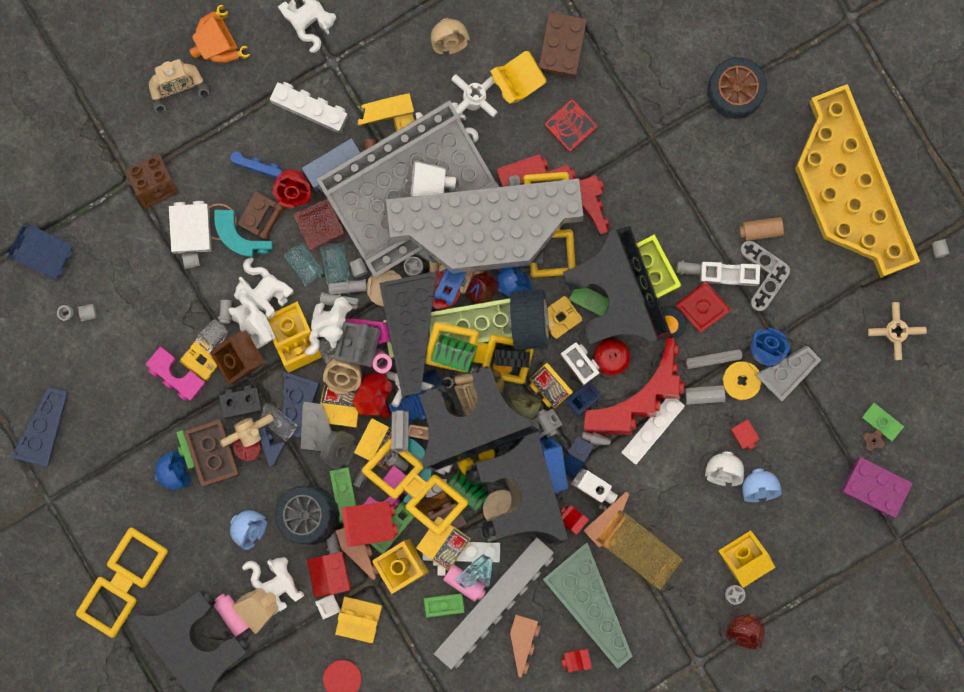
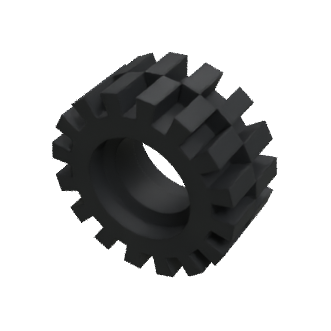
M495 350L494 365L529 368L530 352Z

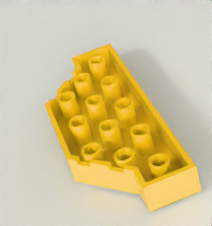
M848 84L811 98L809 103L816 121L795 169L823 239L874 260L880 278L919 263L920 260Z

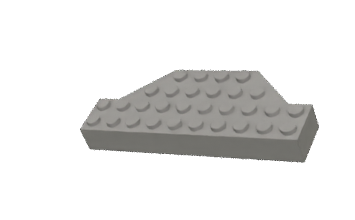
M579 179L386 199L391 242L411 240L433 259L445 266L451 273L530 265L564 223L583 222Z

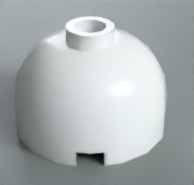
M722 452V454H717L709 460L705 477L707 476L708 481L722 486H726L725 482L732 483V486L741 485L744 480V466L733 453Z

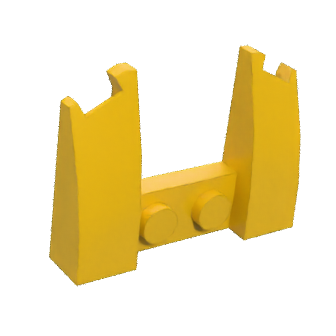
M410 93L362 105L361 109H365L363 119H358L357 124L360 126L393 119L395 129L398 131L414 121V109Z

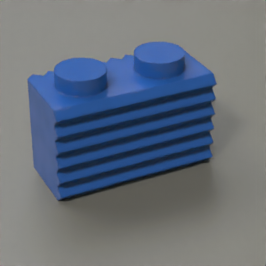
M424 390L420 394L403 398L398 407L389 404L391 413L395 411L409 412V425H412V421L419 418L420 421L427 419L419 396L424 394Z

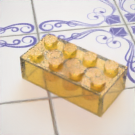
M621 510L617 512L596 539L597 542L659 590H661L684 560Z

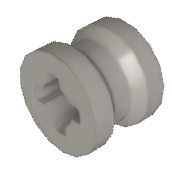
M731 585L725 591V598L731 604H740L745 599V591L740 586Z

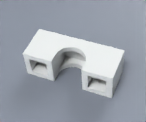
M702 262L700 283L706 281L708 284L758 286L760 281V265H725L717 262Z

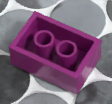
M858 457L840 492L891 518H896L913 483L862 457Z

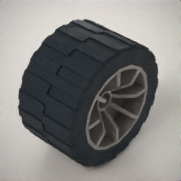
M543 289L511 292L509 322L516 350L547 348L549 345L548 308L546 294Z

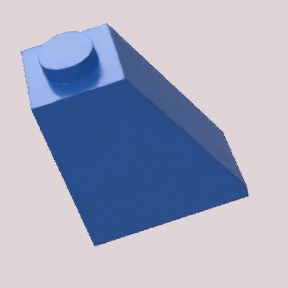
M545 435L539 440L554 492L558 494L562 490L568 489L562 446L551 437L548 438Z

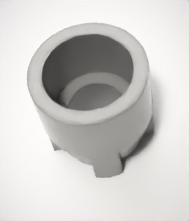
M945 239L932 243L935 258L950 255Z
M197 252L182 254L185 269L200 266Z
M361 258L349 263L355 278L362 277L369 272Z
M94 303L78 307L81 321L97 318Z

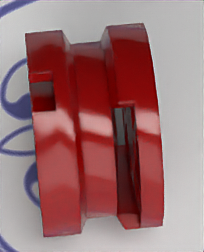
M238 439L234 442L233 446L236 456L246 461L256 459L262 449L260 441L244 447L241 440Z

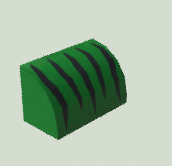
M441 334L431 361L468 373L473 366L478 346Z
M460 470L448 483L476 511L490 494L483 486H472L471 482H468L466 475Z

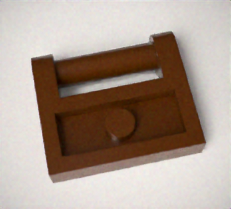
M255 191L237 225L267 241L270 237L268 234L280 213L284 212L285 207ZM271 206L274 210L263 230L260 231L258 227Z

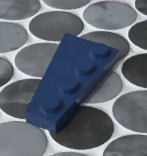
M52 388L47 389L37 407V411L27 425L28 427L23 436H21L16 449L11 454V458L49 467L68 392Z

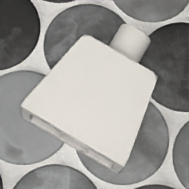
M414 160L410 197L444 193V188H455L456 178L445 176L446 169L444 167Z
M582 468L571 483V485L601 503L605 500L612 505L618 496L610 490L612 488L611 485Z

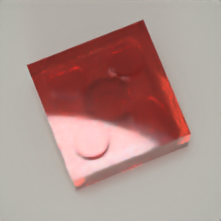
M328 199L294 214L310 251L346 236Z

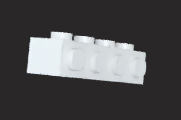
M277 82L270 97L272 104L341 134L348 119L344 108L337 105L335 107L329 106L328 101L318 97L316 100L310 97L311 94L304 90L298 92L293 89L294 86L286 82L280 84Z

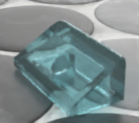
M302 242L283 255L305 286L324 273Z
M333 243L320 247L327 284L350 280L344 244Z

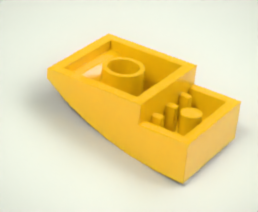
M298 301L275 311V315L268 322L275 336V339H273L274 345L288 373L323 357L320 349L313 355L305 354V350L312 345L309 340L311 329Z

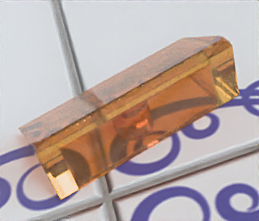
M442 491L417 504L415 507L423 514H426L454 499L445 491Z

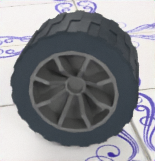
M297 486L281 496L275 510V521L278 530L286 539L293 543L314 545L329 539L336 531L340 513L334 497L326 490L311 486Z

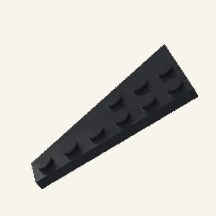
M436 272L379 283L402 397L420 394L422 390Z

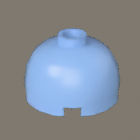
M764 469L753 470V474L748 475L742 485L744 500L747 502H759L758 499L766 498L767 501L781 495L779 480L773 473L764 471Z
M251 510L235 515L230 522V536L232 540L244 550L254 547L255 544L253 542L256 538L260 540L266 530L267 521L264 520L266 517Z

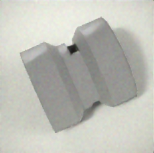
M409 257L404 263V270L410 277L421 275L423 263L417 257Z

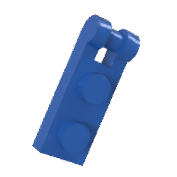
M239 152L231 154V160L237 166L273 178H277L283 172L278 165L270 163L268 166L262 164V160L254 157L249 160L243 158Z
M446 269L434 298L438 300L443 299L452 306L467 272L451 273ZM445 287L451 289L450 294L443 292Z

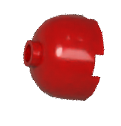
M295 169L285 170L274 181L273 195L280 205L287 208H296L297 205L306 204L310 199L311 184L303 172Z
M608 338L598 343L594 349L593 360L599 366L598 371L603 375L617 376L625 372L630 365L631 353L626 343L620 339Z

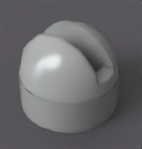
M62 305L57 310V316L63 321L70 320L74 316V310L68 305Z

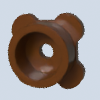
M880 430L863 435L868 451H873L875 448L882 449L885 446Z

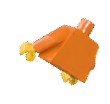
M223 5L217 7V12L213 11L200 19L196 33L193 35L196 46L190 49V53L195 59L202 55L205 60L227 63L237 60L239 57L247 59L250 54L243 55L241 52L248 49L247 46H242L239 51H236L238 46L223 21L228 16V11L220 13L224 9Z

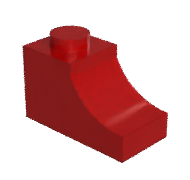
M572 505L569 507L564 506L560 511L564 525L575 535L589 521Z
M586 647L564 652L565 657L561 658L563 669L567 668L568 672L592 668Z

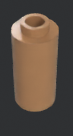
M781 217L743 222L742 226L739 227L740 236L745 241L784 236Z

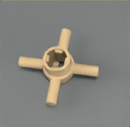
M893 302V321L888 323L886 328H869L868 336H886L891 342H894L895 360H902L901 342L908 335L926 334L927 329L926 327H908L905 322L900 320V302ZM898 326L901 328L899 337H897L896 333H892V329Z
M269 414L254 423L252 418L238 422L234 425L236 432L220 440L221 446L225 447L238 439L241 440L244 447L257 443L261 440L258 429L274 421L272 415Z

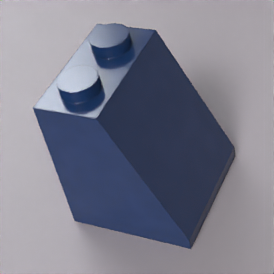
M23 223L7 257L56 279L57 276L60 277L64 270L62 265L65 259L68 260L71 256L72 245L30 224Z

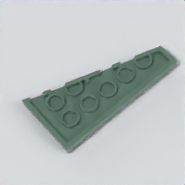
M586 542L543 580L618 669L632 657V654L589 545Z

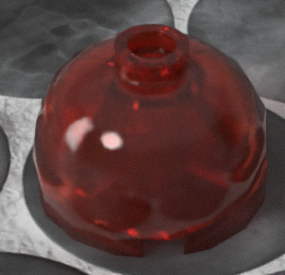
M740 615L730 621L725 636L730 641L731 638L737 640L736 645L744 648L756 649L757 646L762 648L765 629L755 615Z

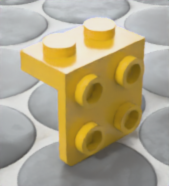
M529 51L523 52L505 66L495 67L490 71L493 75V81L500 87L503 98L509 104L520 102L546 84L545 76Z

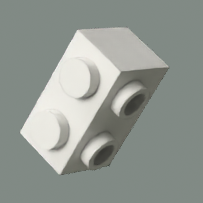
M576 342L563 351L560 356L584 386L599 374V366L593 359L589 360L586 356L587 350L582 344L578 345Z

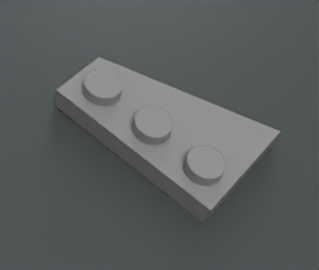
M805 346L787 356L780 364L769 366L756 373L755 376L780 401H783L821 359L808 346Z
M303 403L301 449L322 451L330 433L333 432L331 431L330 421L323 404Z

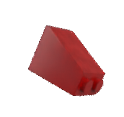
M390 501L341 508L347 547L395 540V536L398 535L397 524H393L392 516H395L394 504L390 505Z
M345 552L307 560L314 597L352 590Z

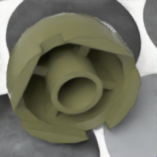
M514 391L507 392L513 405L525 418L531 420L536 418L542 403L541 401L539 402V398L524 392H520V395H514Z

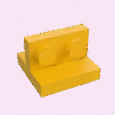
M344 597L335 634L373 643L382 605Z

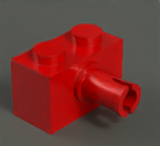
M385 373L365 375L352 401L359 415H380L381 418L390 416L391 411L386 404V400L393 386Z

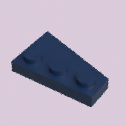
M283 371L284 408L282 412V432L301 438L303 403H314L320 383Z

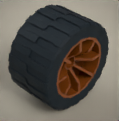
M734 57L725 60L716 67L708 82L707 93L709 102H711L712 107L720 115L722 114L727 118L734 119L745 118L753 114L763 102L767 92V79L760 66L750 59Z

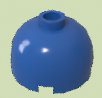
M521 266L501 268L497 274V289L500 294H505L510 298L513 291L533 290L527 274H522L519 270L522 268Z
M768 328L767 330L759 329L755 332L750 345L753 358L765 366L780 364L786 358L790 349V343L788 345L786 341L787 337L779 330Z
M168 452L157 461L154 477L163 487L169 490H177L188 486L191 480L190 473L186 474L184 467H187L186 461L180 456L179 452Z

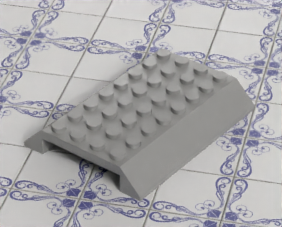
M450 100L316 178L374 278L422 250L411 240L391 242L386 199L410 197L414 160L444 167L446 169L445 176L456 178L455 188H444V193L499 187L460 121L459 115Z

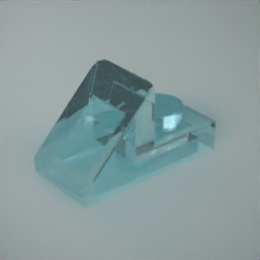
M482 554L454 580L465 589L473 586L477 579L483 585L489 587L493 560Z

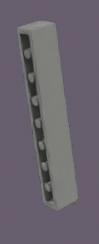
M536 537L435 651L434 655L450 669L453 667L458 668L464 661L463 655L466 652L470 654L476 648L475 642L480 637L483 640L490 632L488 627L492 623L496 625L503 617L501 612L505 608L509 610L516 601L513 599L516 595H522L528 589L526 584L531 579L533 581L537 579L541 574L539 569L543 565L547 567L552 562L554 552Z

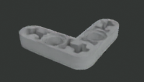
M746 241L741 245V255L751 263L760 265V269L768 273L751 299L753 310L761 312L768 307L789 276L790 268L786 263L755 242ZM745 246H753L752 250L755 253H757L758 250L761 251V253L757 256L756 261L753 259V257L755 256L754 254L745 253ZM763 255L770 258V264L767 266H763L760 263V257ZM776 268H785V275L781 274L777 280L770 278L771 275L775 277L778 273ZM767 282L775 284L774 292L766 291L765 284ZM760 291H762L765 295L770 296L769 299L767 297L764 298L762 302L764 304V307L755 306V299L759 300L763 295L759 293Z

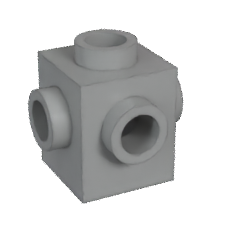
M544 409L541 410L533 420L540 427V431L537 432L539 439L545 435L548 438L558 433L556 429L562 426L553 409L547 412Z

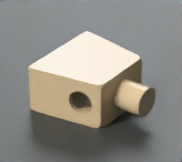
M262 588L241 596L231 606L255 634L260 631L278 610V606L275 603L276 596L271 592L266 593Z

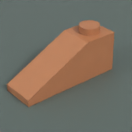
M627 491L583 530L598 548L601 546L605 548L613 541L611 537L615 533L629 496Z

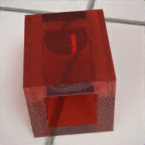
M487 272L474 274L465 293L474 303L490 302L499 283Z

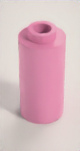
M376 348L372 367L379 373H385L390 370L392 360L382 349Z
M454 564L443 579V581L474 602L476 599L480 601L486 593L484 590L485 585Z
M223 593L214 600L216 602L213 605L235 637L249 628L231 607L235 602L230 595L225 596Z

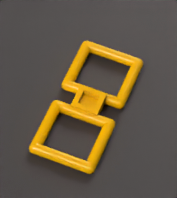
M567 172L525 175L523 177V185L540 181L569 180V174ZM558 229L552 236V238L566 237L568 268L538 270L537 263H531V277L564 276L563 271L576 267L574 236L571 229Z
M435 322L426 352L425 364L464 372L431 361L440 330L469 336V343L478 346L474 362L481 363L482 367L488 366L489 368L496 343L514 346L513 338L492 334L488 344L477 342L479 336L477 330ZM526 349V352H530L531 362L534 349ZM521 367L519 376L501 373L503 381L522 385L525 383L529 368Z
M389 439L362 468V473L393 499L398 498L403 491L409 494L412 499L406 504V510L436 535H441L468 505V501L437 475H432L427 482L420 478L418 474L424 469L422 462L408 451L397 453L411 463L414 468L395 489L389 486L371 471L391 449V439ZM435 484L458 502V505L439 526L415 507Z
M129 528L107 562V566L117 573L111 582L103 577L97 578L78 608L76 616L107 636L114 638L137 603V599L128 594V591L133 583L141 588L147 587L167 555L168 550L136 529ZM132 537L158 552L143 579L116 563ZM101 586L128 602L112 628L86 613Z

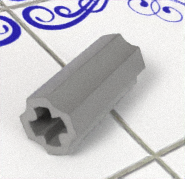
M724 385L685 388L686 405L725 402Z
M392 412L391 451H408L409 412Z

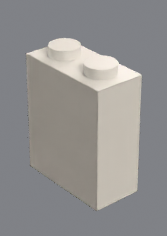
M194 201L193 205H185V202H176L174 206H169L171 252L173 254L211 252L209 205L204 204V201Z

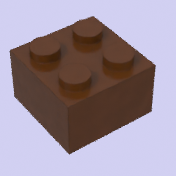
M246 330L230 336L210 352L228 385L246 378L265 363Z

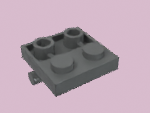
M343 322V334L339 339L334 359L372 367L381 330L365 324L358 325Z

